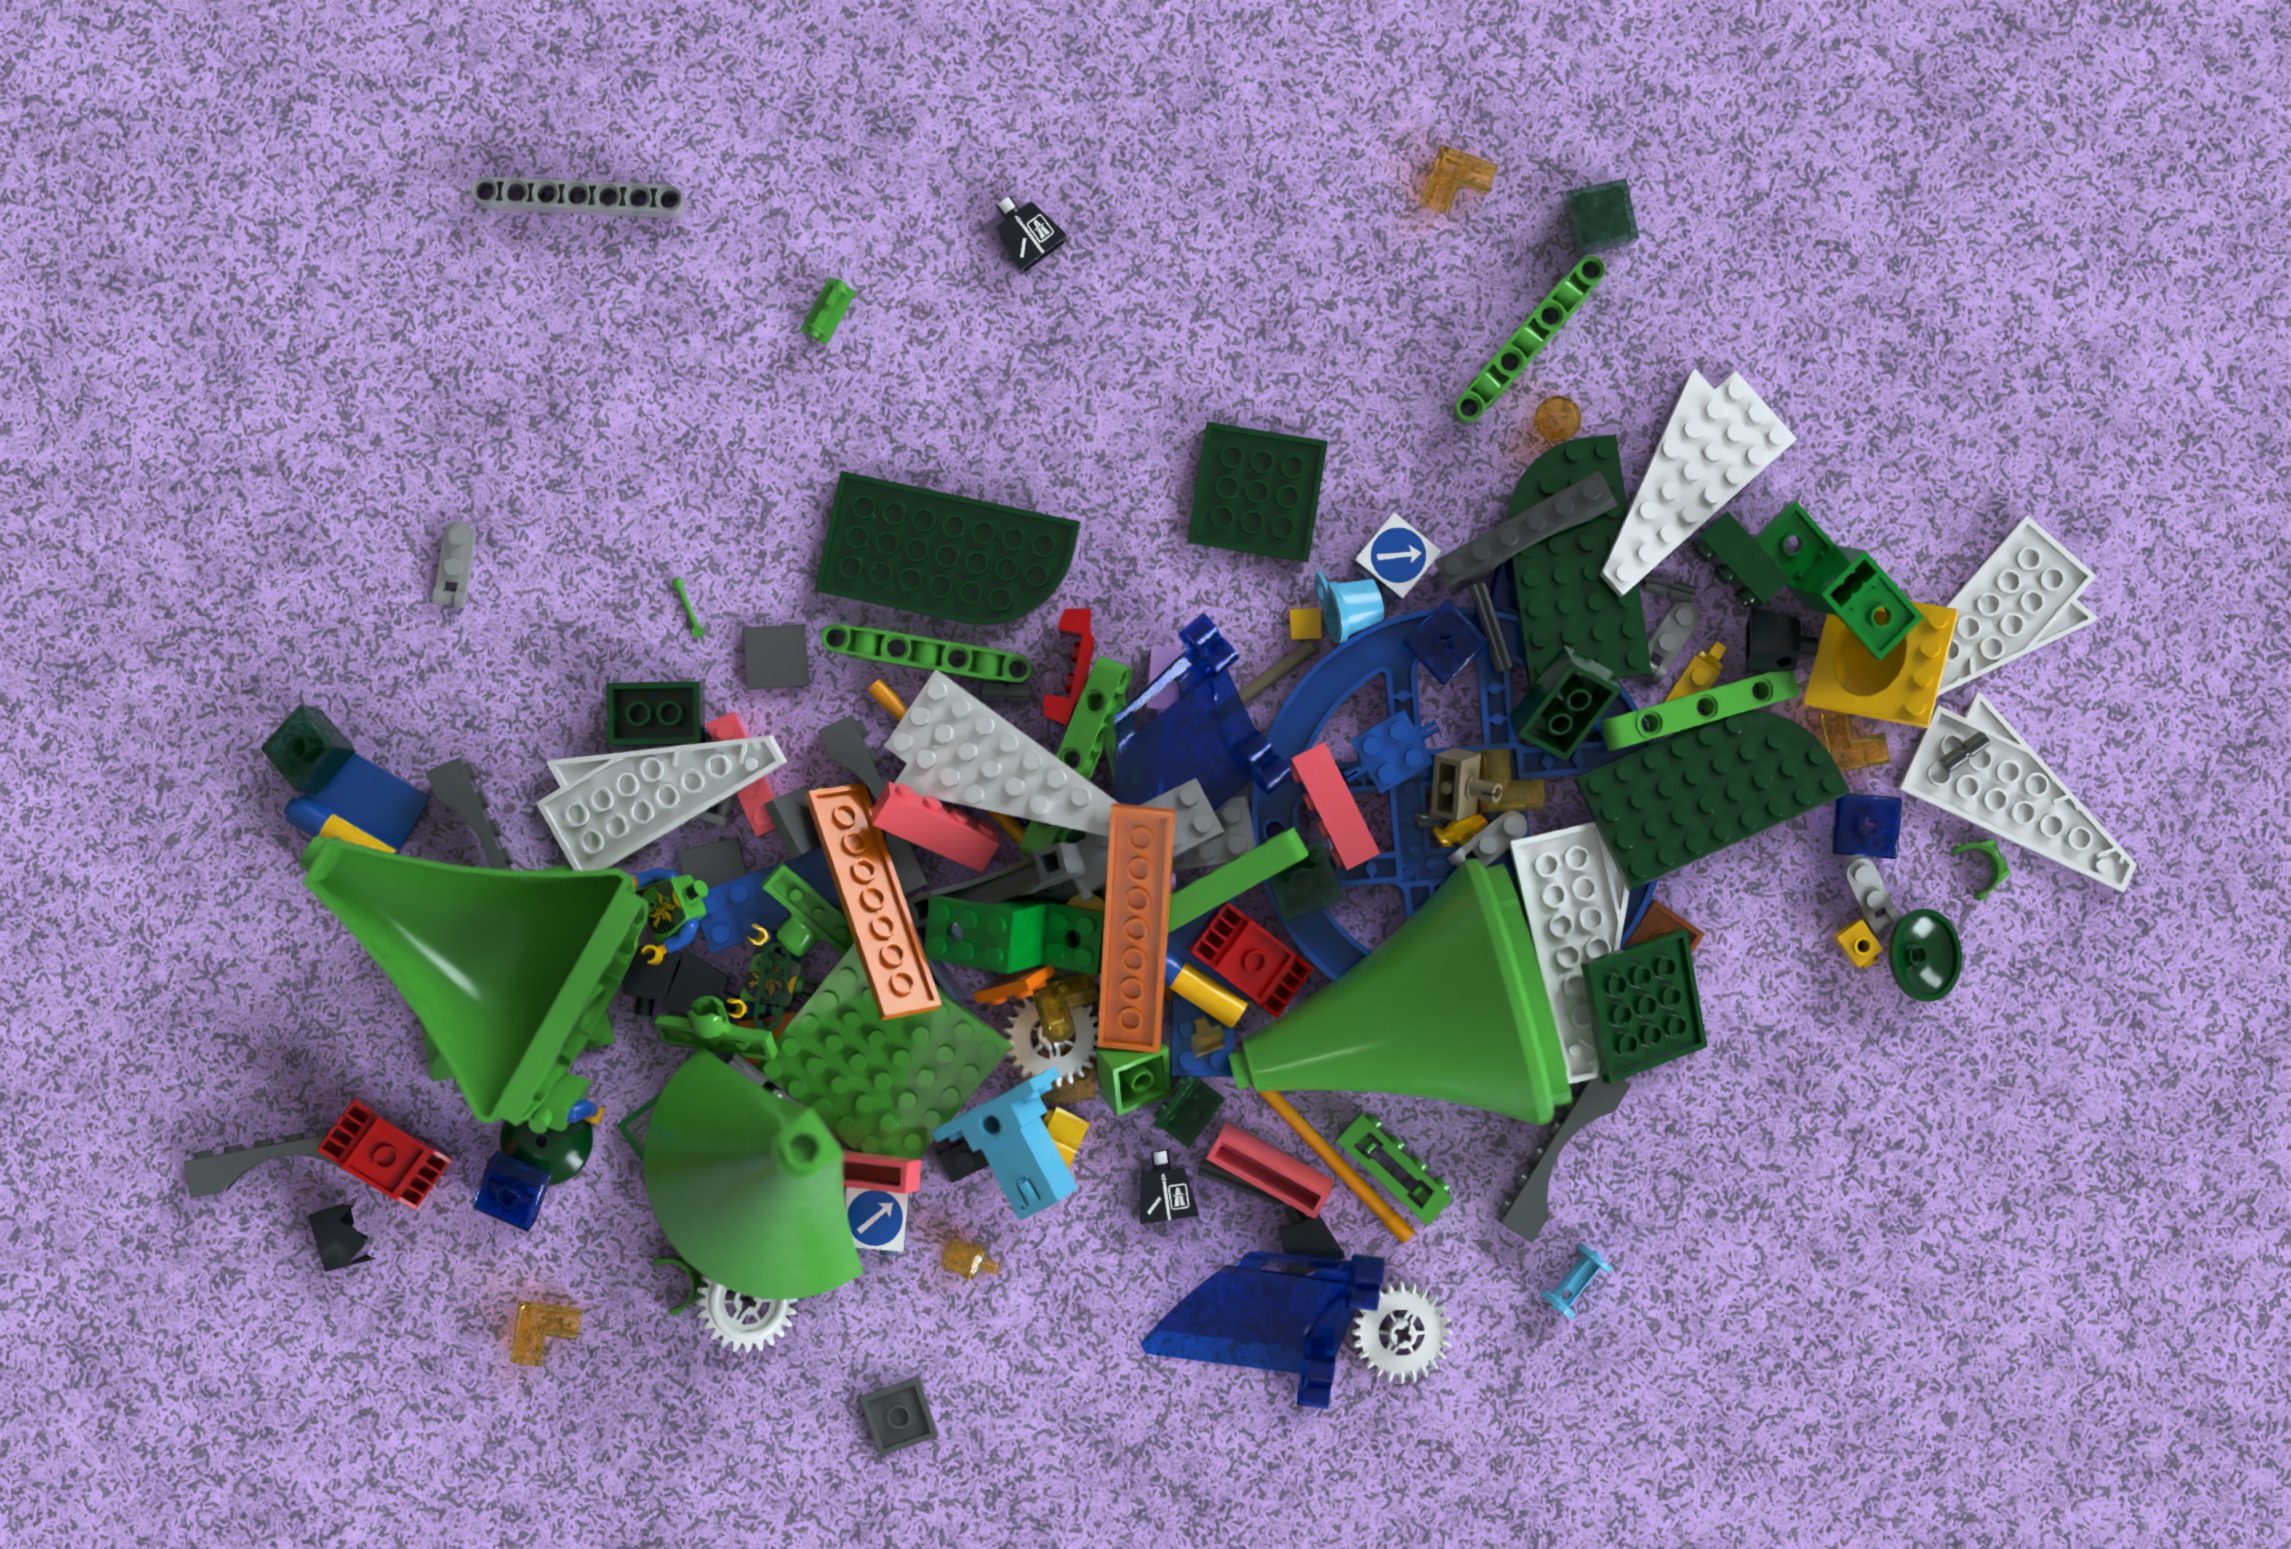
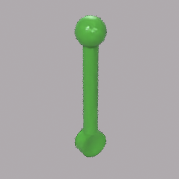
M676 577L672 580V586L677 589L692 624L691 633L694 637H702L704 629L698 625L683 589L684 581Z

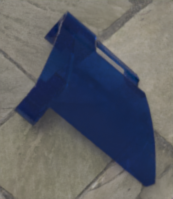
M1201 613L1178 632L1187 650L1115 716V800L1120 804L1139 806L1197 778L1213 811H1215L1251 780L1264 793L1270 795L1293 776L1288 765L1274 753L1269 741L1256 730L1238 694L1228 670L1239 659L1237 652L1226 639L1220 636V632L1206 614ZM1175 680L1179 687L1178 699L1135 734L1134 712Z
M1250 1251L1242 1256L1236 1266H1224L1190 1292L1160 1320L1141 1341V1345L1145 1354L1298 1373L1300 1375L1297 1405L1328 1409L1336 1356L1357 1309L1375 1312L1378 1310L1380 1286H1382L1384 1277L1385 1257L1353 1253L1351 1260ZM1269 1261L1316 1267L1319 1269L1310 1276L1263 1270L1262 1268Z

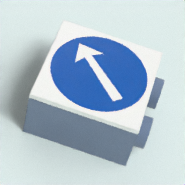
M1394 512L1353 563L1357 566L1355 571L1365 580L1372 578L1381 585L1379 591L1391 601L1395 598L1401 601L1441 553V550Z
M846 1187L845 1205L857 1253H867V1249H878L881 1255L897 1256L898 1251H904L906 1247L910 1193L902 1194Z

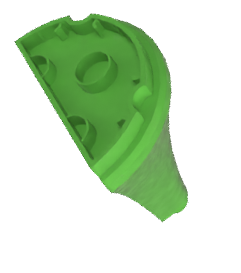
M321 835L316 836L309 843L299 862V868L308 872L302 884L341 920L389 976L433 1039L454 1074L475 1118L485 1124L495 1122L501 1118L514 1125L520 1124L545 1101L559 1078L567 1073L616 994L639 946L638 938L647 922L649 912L647 901L635 894L632 877L619 868L581 871H511L459 866L389 853L349 842L339 837H328L326 839Z
M1476 858L1463 860L1438 890L1407 921L1351 969L1278 1019L1242 1037L1244 1050L1228 1054L1238 1090L1255 1086L1256 1092L1291 1090L1383 1092L1441 1100L1493 1112L1536 1126L1551 1122L1554 1117V1107L1572 1102L1571 1089L1566 1073V1063L1551 1004L1513 883L1503 863L1485 868L1482 861Z
M705 1047L699 1049L675 1072L661 1092L650 1116L644 1141L643 1171L646 1192L655 1219L668 1242L689 1265L707 1279L728 1290L755 1298L775 1300L805 1298L842 1286L863 1273L848 1222L844 1199L842 1173L844 1153L814 1110L769 1092L725 1064Z

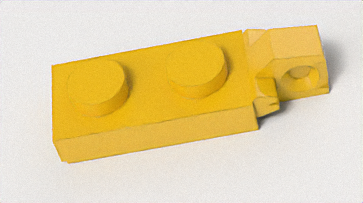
M1716 641L1707 653L1700 650L1697 655L1693 656L1663 702L1710 689L1724 666L1718 661L1727 647Z

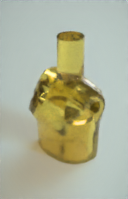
M955 1238L949 1239L941 1258L942 1269L955 1272L967 1279H974L980 1270L998 1275L1001 1264L985 1259L986 1250L982 1245L964 1242Z

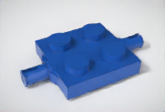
M1404 709L1398 711L1349 739L1356 751L1358 764L1343 771V775L1348 783L1365 774L1372 780L1378 793L1382 794L1434 764L1426 749L1425 739L1440 732L1439 727L1436 726L1437 723L1435 720H1432V722L1418 729L1412 724Z

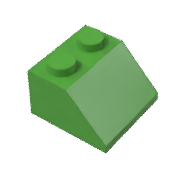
M1161 1044L1159 1053L1096 1048L1100 1094L1117 1117L1172 1095L1168 1047L1165 1044Z

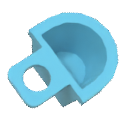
M1316 572L1314 590L1324 611L1322 621L1330 638L1336 644L1347 641L1348 636L1383 622L1384 605L1374 579L1338 584L1336 581L1327 583L1323 572Z

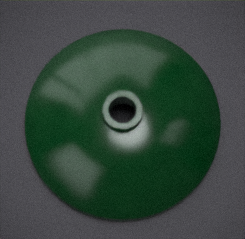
M1916 909L1906 913L1896 923L1890 936L1888 947L1889 966L1895 982L1907 996L1922 1002L1939 1000L1953 989L1961 971L1962 950L1955 928L1944 915L1932 909Z
M584 1119L570 1123L563 1131L548 1127L546 1132L541 1134L535 1133L530 1129V1121L524 1120L520 1124L514 1125L504 1120L500 1133L502 1155L509 1168L517 1176L529 1183L549 1186L565 1182L574 1177L585 1166L590 1157L593 1146V1130L591 1123ZM540 1135H544L548 1139V1143L544 1147L538 1143Z

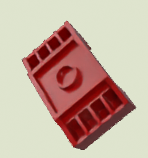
M1066 608L1058 626L1059 634L1081 638V643H1074L1071 658L1072 662L1076 663L1075 673L1069 672L1065 691L1071 693L1070 698L1045 694L1044 717L1067 728L1088 681L1095 645L1094 637L1090 633V609Z
M1228 901L1217 907L1186 950L1198 961L1212 968L1246 994L1250 1001L1277 1019L1305 982L1308 975L1313 971V968L1296 953Z
M358 1095L354 1096L317 1148L318 1152L337 1163L347 1172L414 1210L418 1208L439 1177L452 1162L448 1152L430 1139L423 1142L376 1113L374 1105Z

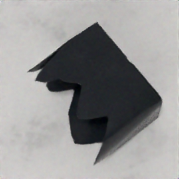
M342 1203L308 1215L325 1272L376 1259L366 1254L350 1262L366 1243L365 1240H368L366 1235L352 1227L354 1219L351 1207L356 1205L348 1206Z

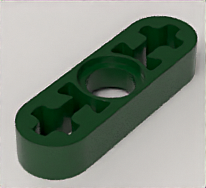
M773 942L764 949L753 1021L757 1028L766 1031L777 1029L781 1025L784 1015L792 953L780 942ZM777 947L781 948V953L786 954V959L780 960L778 970H785L784 976L775 972L766 973L767 967L774 968V959L770 958L769 954L776 951ZM772 977L777 978L782 985L780 993L776 996L767 994L764 989L766 980ZM762 998L768 1001L780 1000L779 1006L772 1005L771 1013L776 1016V1021L770 1022L769 1026H765V1020L760 1019V1014L766 1013L768 1003L761 1004Z

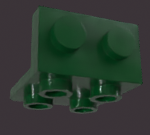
M1190 1075L1188 1078L1181 1077L1172 1090L1175 1093L1174 1097L1168 1103L1164 1101L1153 1115L1157 1119L1153 1124L1155 1127L1165 1130L1187 1148H1191L1226 1100L1225 1097L1193 1075Z

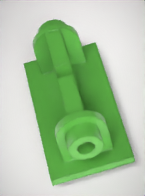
M829 277L800 331L827 345L854 298L856 291L847 287V284L843 281Z

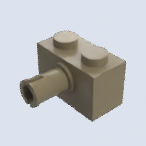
M1454 747L1435 755L1431 815L1459 821L1477 813L1478 798L1491 801L1492 803L1499 802L1502 792L1495 790H1503L1502 785L1479 779L1481 753Z

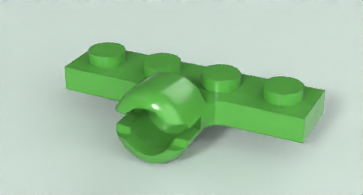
M783 862L761 883L764 890L790 911V916L777 929L776 936L778 941L793 955L798 957L804 956L820 940L827 941L843 956L853 945L854 940L845 914Z
M703 996L693 1001L691 1004L692 1010L687 1012L688 1018L678 1015L659 1014L654 1023L662 1043L695 1049L705 1047L709 1051L726 1054L736 1051L745 1057L770 1061L774 1060L778 1052L771 1031L760 1028L739 1027L731 1024L723 1002L714 996Z

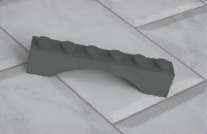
M1597 471L1438 558L1434 562L1447 587L1456 594L1482 580L1499 565L1531 545L1564 529L1590 521L1618 506L1603 476Z
M850 715L819 729L818 732L830 758L846 766L859 776L877 801L890 780L887 775L882 777L880 775L877 765L881 764L875 748L869 749L864 737L869 736L862 719L856 721L855 717ZM885 831L886 845L903 894L906 895L930 884L927 878L932 876L928 864L925 859L919 861L915 852L919 845Z
M459 757L426 771L425 773L437 801L452 808L476 832L484 847L489 868L513 871L511 865L514 864V859L508 847L503 848L499 839V836L502 835L501 828L495 818L491 819L487 808L490 807V802L485 791H479L475 780L479 776L474 764Z
M1057 843L1033 852L1023 860L1001 870L958 884L927 891L906 899L915 929H927L930 896L939 895L993 905L1015 900L1084 875L1086 870L1079 844Z
M1600 1066L1597 1078L1580 1081L1582 1086L1577 1094L1571 1093L1572 1102L1563 1105V1109L1566 1111L1560 1121L1555 1119L1546 1133L1550 1137L1544 1147L1539 1145L1530 1158L1533 1164L1527 1173L1523 1171L1515 1181L1514 1187L1517 1190L1511 1199L1506 1197L1497 1211L1500 1215L1498 1221L1531 1243L1534 1242L1549 1218L1547 1204L1548 1184L1553 1166L1561 1150L1571 1137L1585 1125L1601 1116L1615 1112L1631 1087L1630 1084L1623 1080L1611 1084L1602 1082Z
M332 1127L315 1130L316 1136L304 1138L303 1132L285 1136V1142L274 1144L273 1138L255 1141V1147L243 1149V1144L224 1147V1153L213 1155L212 1149L193 1153L194 1159L184 1161L190 1198L230 1190L237 1180L254 1166L275 1157L292 1155L314 1157L341 1168L337 1163L317 1151L318 1145Z

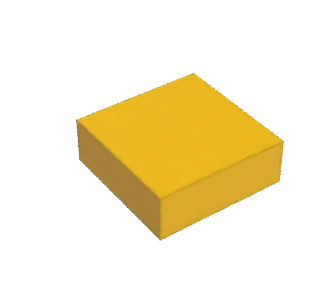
M1321 608L1289 610L1290 640L1322 639Z

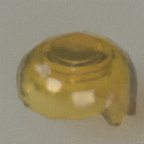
M1555 395L1546 398L1537 407L1533 421L1536 432L1546 441H1566L1572 438L1580 429L1582 414L1579 405L1570 397Z

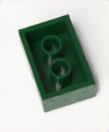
M1728 511L1715 518L1690 542L1694 546L1692 549L1693 554L1703 563L1708 561L1715 569L1713 575L1720 583L1725 586L1729 584L1736 591L1734 597L1745 608L1748 606L1757 608L1764 605L1791 580Z
M1563 645L1509 718L1518 736L1567 761L1618 696L1622 688L1613 671Z
M700 681L606 683L607 745L666 746L705 743L704 683Z

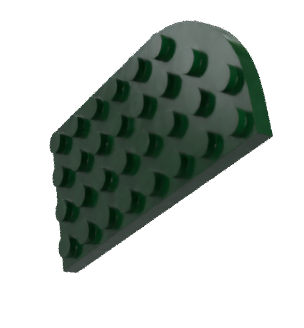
M1616 434L1573 439L1549 449L1527 468L1512 492L1506 521L1599 471L1618 506L1596 518L1555 533L1510 558L1529 689L1534 685L1563 645L1613 671L1616 679L1642 677L1652 674L1639 583L1635 584L1622 597H1619L1599 575L1628 511Z
M841 471L814 591L964 624L989 626L1011 622L1035 611L1060 587L1073 560L1081 522Z
M1749 710L1688 728L1578 776L1574 780L1628 891H1632L1846 796L1851 792L1831 754L1813 734L1785 717L1768 712Z

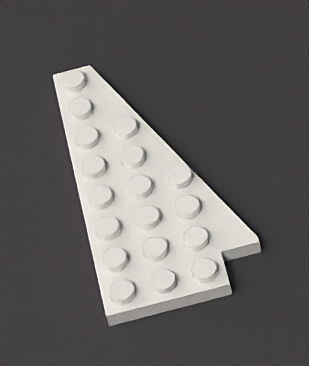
M1696 368L1688 374L1599 574L1619 597L1627 593L1797 440L1737 371L1730 375L1715 390Z
M2028 515L2019 521L1946 604L1945 607L1958 610V617L1937 696L2087 626L2098 619L2096 615L2077 600L2080 594L2095 579L2096 575Z
M938 670L933 672L884 745V747L907 763L894 783L897 785L900 783L905 784L915 793L924 797L932 796L938 800L1108 837L1110 832L1111 805L1113 803L1120 804Z
M1974 693L1964 717L1939 705L1934 707L1929 729H1924L1897 788L1898 790L2116 891L2125 892L2137 864L1982 693ZM1976 733H1985L1990 740V746L1974 757H1968L1969 760L1953 772L1947 773L1939 762L1943 756L1956 747L1961 748V744Z
M773 735L554 759L548 761L547 764L560 788L539 800L536 804L574 871L608 869L787 763V760Z
M1593 821L1509 841L1529 932L1555 1019L1569 1084L1597 1078L1599 1072V1060L1581 963L1620 949L1629 891Z

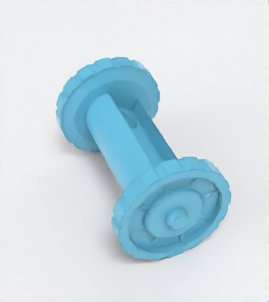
M1581 1242L1577 1245V1248L1582 1253L1581 1257L1552 1293L1545 1289L1540 1292L1552 1304L1551 1307L1557 1311L1559 1309L1570 1319H1573L1576 1315L1570 1306L1600 1268L1606 1272L1612 1270V1267L1600 1258L1601 1254L1599 1252L1591 1251ZM1564 1290L1570 1291V1295L1567 1298H1562L1561 1296Z

